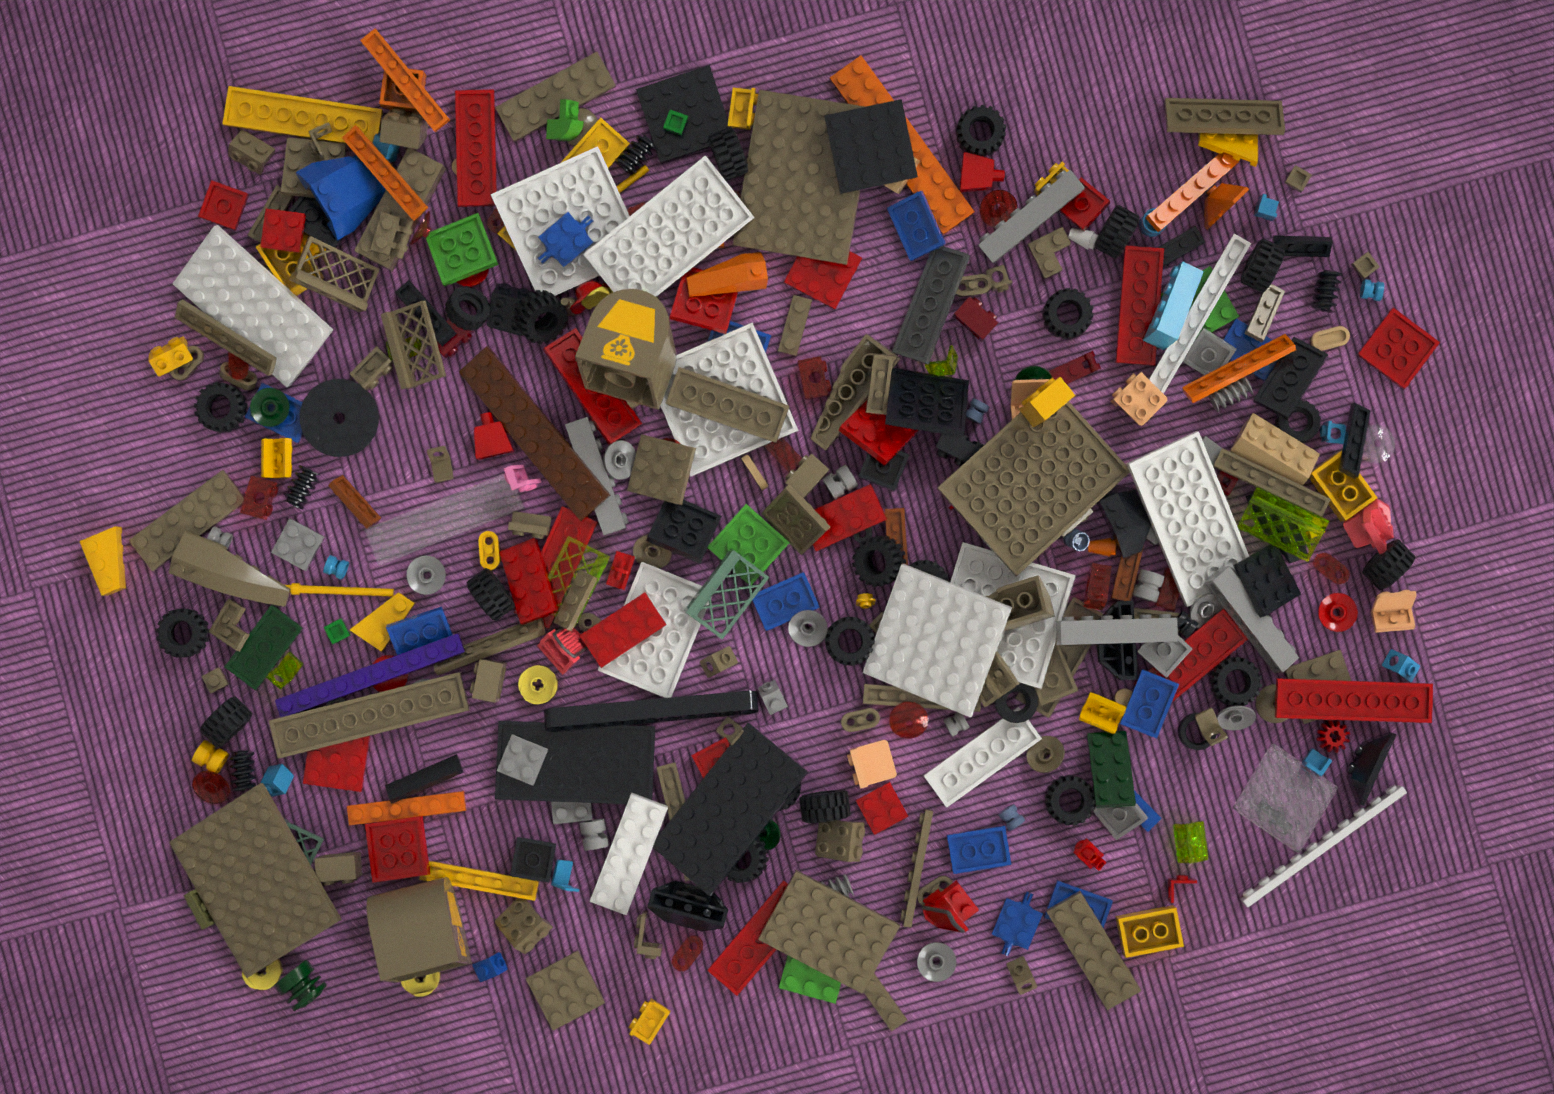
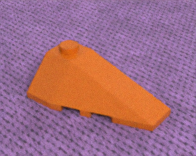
M1221 183L1218 187L1214 185L1206 193L1208 197L1204 200V228L1208 230L1249 189L1245 186Z
M761 252L740 254L687 277L689 297L766 289L768 283L766 263Z

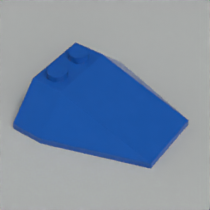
M357 155L314 162L295 172L305 190L310 188L328 217L329 222L327 225L337 241L355 231L380 202L386 191L384 186Z

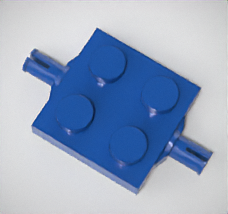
M567 212L539 235L538 238L546 249L538 257L541 260L540 262L544 264L550 257H553L562 267H565L589 247L593 241L587 235L585 228L594 222L590 219L591 217L588 215L581 222H578Z
M1026 891L1022 902L1006 898L993 929L992 935L1001 938L1005 942L1001 953L1004 954L1006 951V956H1009L1012 946L1029 949L1043 915L1042 912L1033 909L1029 905L1034 894L1030 893L1029 895L1028 891Z

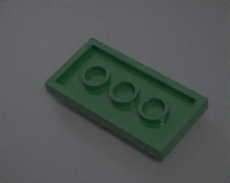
M271 604L249 633L250 635L241 651H236L224 667L252 689L257 690L304 627Z
M1116 731L1115 734L1109 732L1087 733L1095 807L1135 806L1136 799L1126 731Z

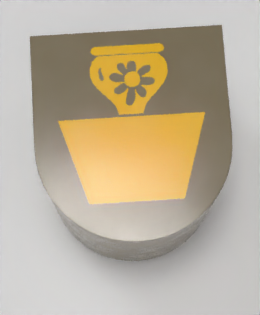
M623 289L607 295L597 304L575 355L585 389L659 410L676 365V349L668 313L658 298L643 290Z
M448 877L372 895L367 898V919L380 981L398 983L472 964L460 907Z

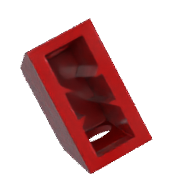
M964 152L959 191L991 190L993 181L1004 182L1005 170L994 169L995 160Z
M491 412L480 414L482 426L474 427L476 459L481 460L514 452L502 422H494Z

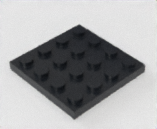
M710 65L636 89L653 143L658 148L656 152L660 164L711 148L708 141L709 134L729 127ZM670 109L688 116L682 136L663 129Z
M902 99L824 115L840 194L918 177Z
M893 368L885 424L963 437L969 380Z

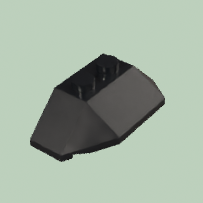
M1116 485L1097 502V506L1123 559L1142 552L1151 522L1136 490Z
M1134 601L1114 602L1102 616H1113L1114 620L1120 619V615H1132V619H1135ZM1136 643L1097 644L1098 662L1119 680L1138 679Z
M1387 732L1365 740L1357 746L1354 753L1356 757L1353 762H1350L1346 770L1348 773L1347 780L1357 804L1365 806L1397 734Z
M676 880L658 888H653L647 906L649 910L664 922L701 932L723 929L728 913V908L724 906L715 892L712 896H708L698 886Z

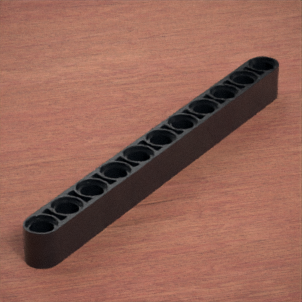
M738 691L548 708L544 710L545 731L555 732L754 714L758 712L757 692Z

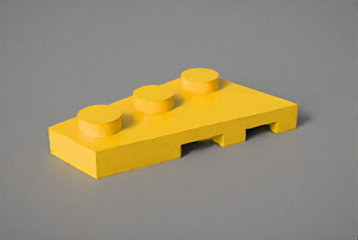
M1198 133V146L1219 154L1225 152L1233 155L1235 160L1240 161V159L1249 161L1251 166H1257L1258 134Z
M398 592L352 627L350 631L383 652L391 640L386 625L405 619L416 603Z

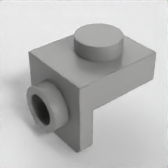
M775 680L766 682L758 687L770 715L788 707Z

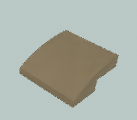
M998 651L995 653L979 696V700L984 707L989 706L1020 684Z

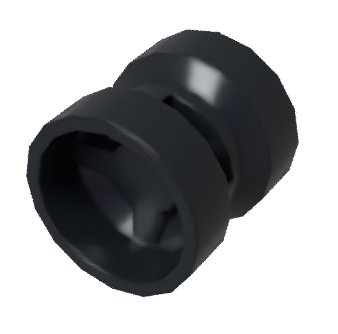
M1182 611L1176 617L1177 628L1185 638L1189 637L1199 624L1196 620H1191L1185 611Z

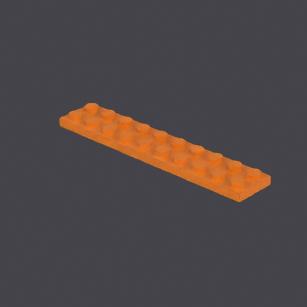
M862 55L830 77V81L847 104L866 107L894 101ZM906 118L913 156L920 160L916 167L918 177L909 179L906 186L912 194L923 191L942 235H944L974 214L975 211Z

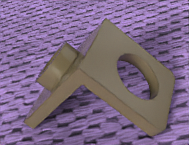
M329 122L308 131L312 140L309 141L313 152H318L321 160L324 159V156L316 139L332 132Z
M1004 265L986 270V275L992 282V292L997 290L1000 293L1009 290V286L1013 282L1008 279ZM995 271L1003 274L1001 282L993 281L992 274Z
M446 446L428 449L427 455L431 461L435 483L453 479L451 458ZM435 452H443L441 456L433 455Z
M730 646L700 660L707 678L738 663ZM707 662L711 663L713 671L708 669Z
M1212 707L1195 715L1201 734L1210 746L1228 738L1227 734L1220 727ZM1214 734H1221L1216 739H1210Z
M729 716L716 729V732L723 738L726 737L732 746L744 731ZM726 724H732L735 727V732L732 735L724 733L723 728Z
M1024 956L1006 964L1019 995L1037 988V984ZM1031 983L1030 986L1022 988L1023 985Z

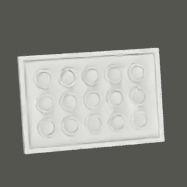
M641 562L624 606L646 592L667 625L601 668L599 666L598 671L664 698L672 697L701 625L684 610L702 586ZM707 608L701 609L697 615L702 620Z

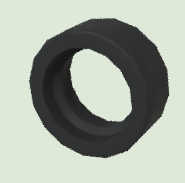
M1191 713L1185 716L1179 723V739L1182 744L1190 749L1204 750L1210 747L1206 740L1201 743H1194L1186 736L1188 724L1196 720L1195 715L1198 714ZM1217 734L1212 735L1210 739H1216Z

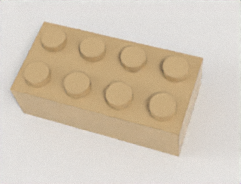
M1254 413L1242 426L1230 450L1234 454L1302 486L1309 479L1320 455L1312 448Z

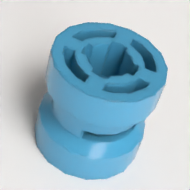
M1364 279L1360 288V298H1372L1374 301L1380 302L1384 293V282L1378 281L1373 283L1371 280Z
M330 555L325 563L323 573L333 574L336 578L343 580L348 570L349 562L337 560V557Z

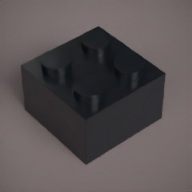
M899 451L886 465H883L868 453L858 478L895 492L909 454Z
M517 837L510 876L549 883L556 843Z

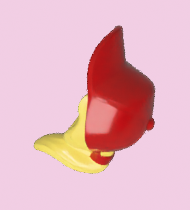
M585 282L577 287L575 291L577 300L571 305L570 311L574 314H580L585 309H591L597 306L607 295L613 293L607 283Z

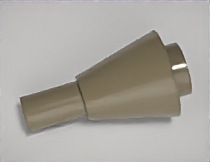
M573 297L561 299V304L567 311L566 316L576 315L570 311V307L577 299Z

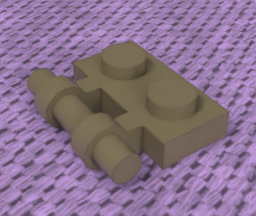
M381 212L370 250L390 256L392 249L397 250L395 257L403 259L404 252H407L408 249L407 242L409 236H412L413 233L412 226L414 222L406 219L405 225L399 226L401 222L400 217ZM397 232L402 233L399 243H395Z

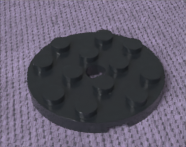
M332 379L318 384L307 394L300 409V426L306 440L316 450L329 456L346 457L360 452L372 441L378 429L379 413L374 398L360 384L350 380ZM338 412L345 415V421L341 424L334 421V415Z

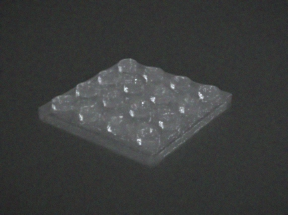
M1273 743L1232 809L1299 853L1339 787L1323 776L1316 775L1303 766L1301 761Z

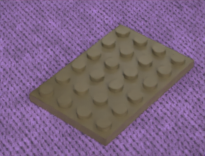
M795 870L760 933L758 940L863 994L896 935L900 924Z

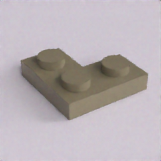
M1063 227L1027 244L1044 280L1062 271L1054 253L1071 245Z
M228 598L211 626L209 633L240 652L250 635L236 626L246 608Z

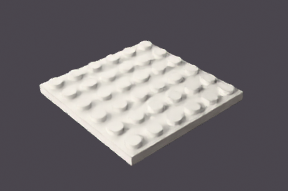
M598 146L491 194L534 290H540L541 292L546 290L554 294V296L600 276L583 254L630 217ZM567 212L578 222H581L589 215L590 219L594 222L588 225L585 230L593 243L565 267H562L553 257H550L542 264L538 257L546 249L538 236Z
M753 323L676 355V365L660 406L676 443L696 448L690 471L691 477L771 443V441L666 405L678 367L788 405ZM790 409L778 439L799 431Z
M962 542L951 578V583L980 595L989 596L1002 586L1037 575L1040 576L1051 598L1055 617L1004 631L996 652L998 651L1018 682L1042 689L1057 639L1056 621H1062L1076 576L1035 563H1031L1018 576H1015L993 551Z
M901 564L874 639L875 644L872 645L873 651L869 653L863 673L965 716L972 717L1012 607L906 564Z

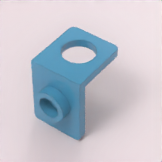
M1332 421L1323 422L1320 428L1321 442L1343 444L1346 425L1335 424ZM1332 428L1340 430L1341 435L1338 439L1331 437Z
M1392 649L1382 663L1384 668L1398 673L1408 682L1413 681L1420 669V665L1410 657ZM1398 656V663L1390 666V659Z
M559 859L556 861L552 886L565 891L579 892L580 889L568 885L573 866L572 861Z

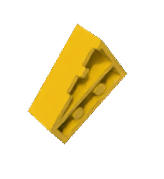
M115 526L79 541L101 596H109L126 589L125 566L123 564L124 551L121 536L122 527Z

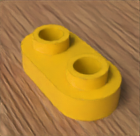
M485 531L479 536L478 540L480 564L484 569L494 570L500 564L499 538L494 532ZM488 537H491L493 540L490 545L486 543ZM488 557H493L494 562L492 564H488Z

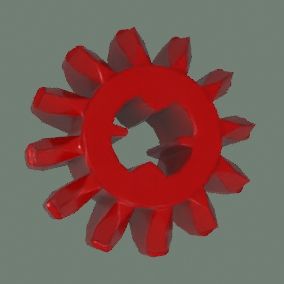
M1328 720L1327 725L1321 723L1323 731H1316L1318 734H1321V737H1317L1316 740L1323 741L1320 744V748L1326 747V752H1331L1333 749L1335 753L1339 752V747L1345 749L1346 747L1343 742H1350L1349 739L1345 738V736L1350 735L1349 731H1344L1347 726L1345 724L1340 726L1339 720H1336L1334 723L1332 720ZM1330 733H1333L1334 735H1336L1337 738H1336V739H1332V738L1330 737Z

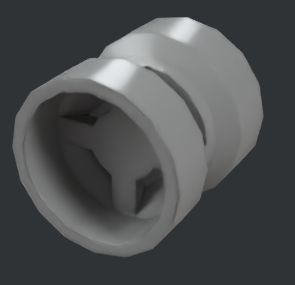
M214 526L207 539L222 544L228 549L233 539V534L224 533L220 528Z
M958 712L952 718L947 717L943 720L952 737L957 735L959 731H965L970 728L963 714Z

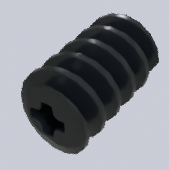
M643 133V137L636 135L638 143L631 141L632 148H625L627 154L620 153L622 160L615 159L616 164L628 175H630V171L637 173L635 166L642 167L640 160L648 161L645 154L652 156L651 148L658 149Z
M1324 270L1317 274L1320 279L1316 281V285L1320 287L1314 289L1317 295L1313 296V300L1316 302L1312 303L1311 307L1321 312L1335 313L1330 308L1337 306L1332 300L1338 299V296L1333 293L1340 291L1339 288L1335 287V284H1341L1342 281L1336 278L1343 276V273Z
M299 465L298 467L302 473L295 472L298 480L291 479L294 486H287L290 493L284 492L283 495L287 498L286 502L303 510L304 507L301 502H308L304 496L312 495L308 489L316 488L312 482H319L316 475L320 474Z
M250 750L230 751V753L235 754V756L230 757V760L235 761V764L230 765V768L236 769L235 772L230 774L236 777L235 780L231 781V784L237 785L231 791L251 790V788L256 786V783L251 782V780L256 778V775L250 774L255 771V767L249 766L255 763L254 759L249 758L254 755V752Z

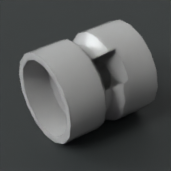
M846 465L838 468L836 474L830 473L822 478L835 500L843 496L845 490L851 491L858 486Z
M1140 569L1137 578L1139 584L1135 585L1132 595L1157 603L1160 594L1158 588L1162 587L1165 576Z
M604 819L579 823L580 832L585 837L582 840L584 851L609 846L608 837L604 834L606 830Z

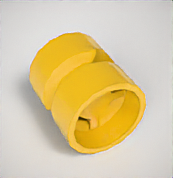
M204 740L194 753L192 762L201 767L206 765V769L209 772L217 775L225 765L229 753L220 748L215 750V746L211 742Z

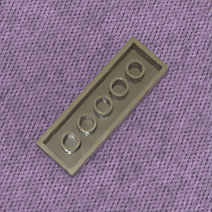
M411 148L407 149L397 168V172L426 205H428L446 171L443 164ZM386 190L354 251L393 272L399 260L395 257L397 250L392 249L390 256L370 250L381 212L400 217L401 222L399 226H404L406 219L413 221V232L423 213L414 221ZM397 232L395 243L400 242L402 233Z

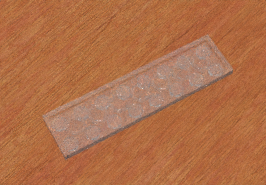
M504 474L365 529V533L378 566H381L525 507L518 490H512L510 484L506 482Z

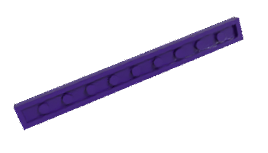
M457 633L276 699L275 703L280 718L300 713L463 654L465 649L460 634Z

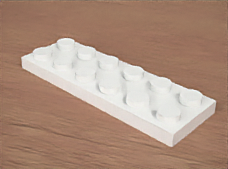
M1017 707L1013 711H1020L1021 709ZM1002 718L923 776L947 808L1042 738L1029 720L1021 723H1011Z
M631 792L590 902L627 915L668 806Z

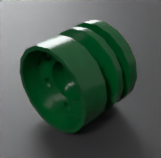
M307 959L273 985L281 996L288 992L292 994L286 1001L287 1004L294 999L298 1001L291 1008L294 1012L297 1009L306 1007L315 1000L327 986L325 981L318 987L314 984L321 976H316L313 979L309 977L314 971V967Z

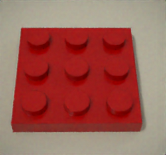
M850 251L848 263L845 265L797 256L784 283L836 310L862 257Z
M691 268L681 277L670 313V319L726 334L738 292L689 297L687 277L703 271L702 269Z
M1393 307L1357 355L1404 390L1440 342Z
M866 400L840 426L838 431L883 465H886L919 430L886 425V415L866 413Z
M370 736L308 751L303 784L362 792Z
M423 816L365 824L372 883L430 875Z

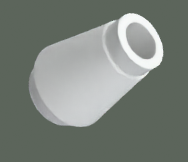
M1071 228L1068 238L1087 250L1089 248L1093 250L1099 235L1095 234V231Z

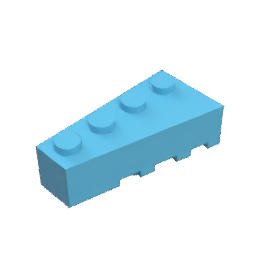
M1181 262L1178 266L1173 267L1170 272L1171 279L1164 288V294L1143 341L1165 350L1178 340L1204 271L1185 262Z

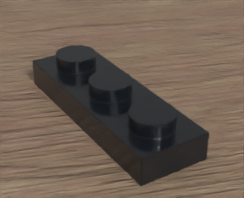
M1273 235L1272 243L1285 248L1284 256L1330 257L1333 240L1332 237Z

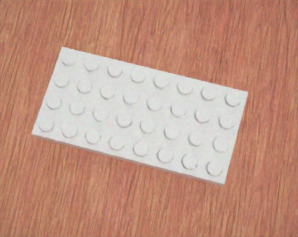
M705 155L583 255L613 292L623 289H639L656 297L755 217Z
M218 225L211 229L173 282V285L204 313L275 356L277 360L272 375L287 388L294 383L333 331L326 322Z
M1195 431L1126 463L1181 598L1187 607L1193 605L1200 596L1212 593L1205 584V581L1220 567L1230 566L1235 570L1233 565L1249 556L1199 431Z

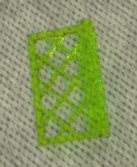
M1256 488L1237 527L1309 562L1326 530L1329 520L1318 517ZM1252 505L1260 507L1263 512L1254 513ZM1270 514L1279 516L1281 520L1272 522ZM1265 516L1268 523L1260 525L1257 517ZM1253 519L1255 526L1249 527L1243 523L1245 520ZM1292 522L1296 524L1299 529L1290 530L1287 523ZM1283 524L1286 532L1277 533L1275 526ZM1270 527L1273 535L1268 536L1264 534L1262 529ZM1311 531L1317 534V537L1308 539L1306 532ZM1301 533L1304 541L1296 542L1293 535ZM1288 536L1291 543L1284 544L1280 538ZM1307 545L1308 554L1301 552L1298 546Z
M568 536L548 575L549 582L551 579L559 577L563 588L552 592L564 590L565 596H567L566 589L572 585L565 587L561 576L572 572L575 579L574 571L586 568L588 574L598 578L574 626L576 627L610 556ZM570 541L578 545L580 553L569 556L567 547ZM581 547L587 549V551L582 552ZM590 551L597 554L595 562L587 565L583 554ZM581 555L585 566L573 569L570 558ZM568 559L571 570L560 574L559 563ZM557 569L558 575L553 576ZM558 612L552 613L550 615L556 617Z

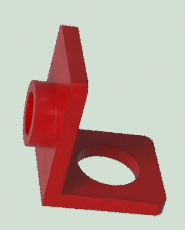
M1176 875V878H1168V901L1174 903V883H1197V880L1188 878V875Z

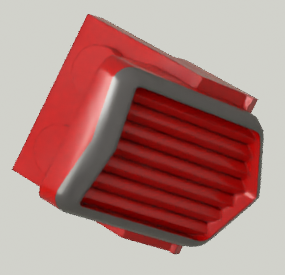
M957 880L941 892L939 889L934 891L923 900L925 905L922 906L924 918L940 929L965 933L969 930L964 922L979 911Z

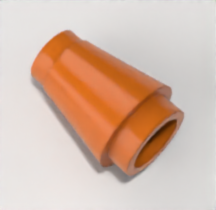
M1112 538L1092 540L1089 542L1088 552L1111 557V555H1116V542Z

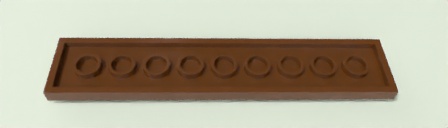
M486 346L459 371L461 376L497 420L502 422L506 431L580 521L584 520L611 496L489 346Z

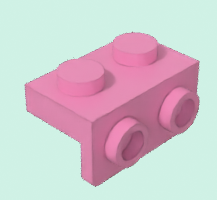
M524 464L511 465L504 468V478L510 484L512 490L527 492L536 489V484L541 483L540 478L529 480Z

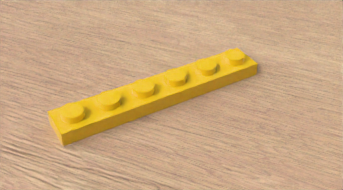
M429 861L430 875L419 877V880L424 881L448 877L452 886L533 901L536 900L539 881L435 861Z

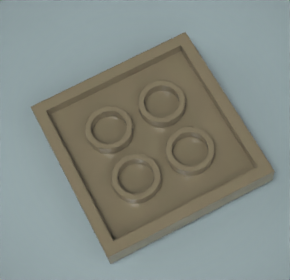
M287 138L281 195L315 198L310 188L305 190L295 172L314 162L345 157L346 143L317 141L324 156V159L321 160L318 152H313L309 141L312 140Z
M641 434L627 491L682 505L696 448Z
M790 484L762 512L766 519L790 542L800 555L804 554L830 528L826 520Z
M1341 650L1292 665L1285 670L1287 679L1351 681ZM1301 719V720H1302V723H1303V724H1306V723H1309V722H1312V721H1315V720H1318V719Z
M578 950L526 977V981L553 1031L605 1003Z

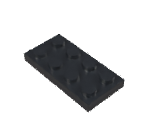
M1293 337L1291 340L1295 344L1296 350L1278 360L1253 401L1286 420L1290 418L1328 358L1327 353L1296 337Z

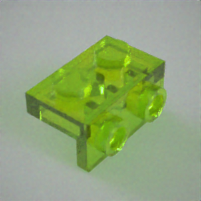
M1204 821L1174 824L1178 863L1191 864L1209 860Z

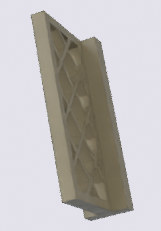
M308 236L296 269L291 274L289 280L354 311L363 312L367 309V300L379 268L312 236ZM311 243L318 245L320 254L312 256L309 249ZM326 253H335L338 262L329 264ZM322 255L326 266L317 269L313 258ZM310 260L314 270L310 273L301 270L303 263ZM347 260L352 261L356 270L347 273L343 262ZM340 264L343 275L335 278L331 267ZM327 268L331 279L328 281L322 280L319 271ZM365 268L373 271L370 279L364 281L360 271ZM357 272L361 283L352 286L348 275ZM345 277L348 288H339L336 280ZM362 285L365 292L363 298L356 296L355 287Z
M420 301L380 314L401 390L413 389L419 385L446 377L426 301ZM421 306L422 316L419 319L414 316L416 308ZM400 313L408 316L404 325L400 323L398 316ZM411 319L418 322L415 332L408 328ZM422 325L427 328L428 332L425 338L419 335ZM406 331L413 335L410 343L405 341L404 335ZM417 338L423 341L420 350L413 346ZM427 344L433 350L431 357L424 353ZM411 350L418 354L415 362L410 360L409 354ZM422 357L428 360L425 369L419 366ZM432 364L437 366L439 374L433 375L429 372ZM416 369L423 372L419 381H416L415 378Z

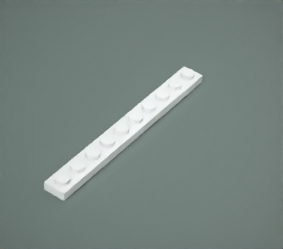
M1233 234L1191 306L1178 340L1167 347L1149 378L1163 394L1251 245L1250 242L1236 234Z
M1400 785L1390 786L1385 790V795L1372 799L1367 808L1358 809L1354 812L1353 818L1340 822L1337 825L1339 828L1332 832L1330 830L1322 836L1323 839L1321 841L1311 843L1306 847L1307 851L1303 854H1296L1290 859L1291 862L1289 864L1276 868L1274 870L1275 874L1271 877H1264L1258 882L1259 885L1254 889L1249 888L1243 892V897L1240 898L1241 902L1246 907L1254 904L1405 795L1407 792L1404 787Z

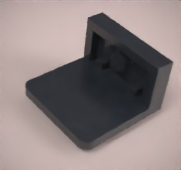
M497 283L492 292L491 312L487 319V326L522 336L523 333L514 321V309L518 308L516 306L517 303L522 301L521 298L523 296L527 297L530 290L511 287L507 283Z

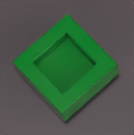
M670 109L663 129L682 136L688 116Z
M342 618L324 627L332 645L351 636Z

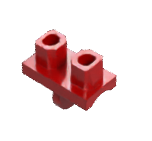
M616 551L606 585L625 590L635 556Z
M1087 838L1077 842L1073 853L1090 869L1094 866L1098 871L1101 870L1106 864V861L1102 859L1104 854Z

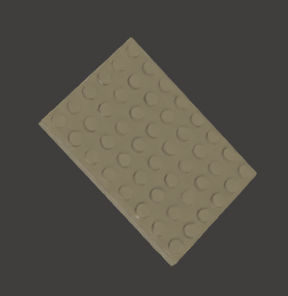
M759 90L747 158L748 173L744 176L740 199L755 218L734 234L733 245L847 265L860 190L840 194L824 115L865 106Z
M1068 401L1047 420L1035 427L1020 412L938 486L937 490L1015 576H1018L1126 477L1130 471L1125 463Z
M263 783L258 784L169 842L246 978L342 920Z

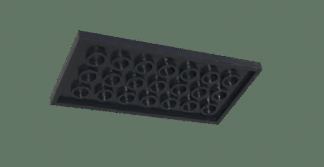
M499 721L495 800L627 804L631 792L652 800L656 727L623 725L549 732L545 731L544 722ZM511 735L549 749L534 786L497 771Z
M750 723L744 726L742 729L744 731L733 746L729 745L659 834L653 845V848L708 896H712L809 773Z

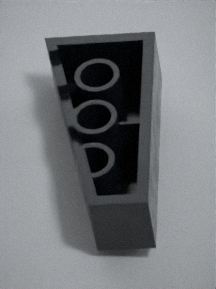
M940 434L933 450L937 451V456L944 459L950 457L954 459V464L962 466L984 445L976 441H969V438L965 435L959 437Z

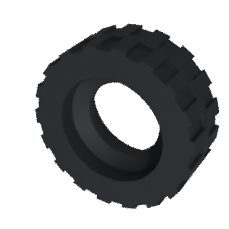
M468 286L456 288L445 303L447 317L458 328L460 327L463 330L473 331L474 329H479L491 312L490 303L487 301L486 296L475 288ZM463 301L472 305L476 310V315L473 316L465 313L460 308L459 303Z
M1301 400L1294 412L1303 413L1307 418V426L1302 431H1294L1289 426L1288 420L1276 414V427L1301 443L1312 439L1318 433V429L1321 426V416H1319L1318 409L1308 401Z
M1020 683L994 701L995 709L1000 717L1008 722H1025L1035 714L1038 707V696L1032 686ZM1012 692H1020L1026 698L1025 707L1020 711H1012L1007 706V697Z

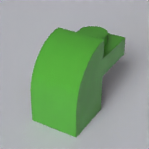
M560 99L559 119H547L546 139L572 141L578 137L584 121L578 120L579 102Z

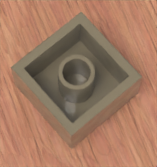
M400 108L390 109L382 119L380 142L419 149L427 138L428 123L418 111L411 113Z
M813 454L809 457L805 455L799 461L798 465L800 467L796 471L792 469L785 477L787 480L785 485L788 486L790 484L803 498L829 472V469Z
M480 659L479 662H476L474 667V674H477L476 680L471 683L470 693L473 694L472 698L494 703L499 702L507 663L489 659Z
M361 851L326 854L314 859L315 872L322 885H332L338 882V880H342V884L353 883L358 877L363 875Z

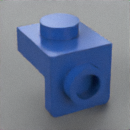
M500 952L472 965L480 983L496 977L508 969Z

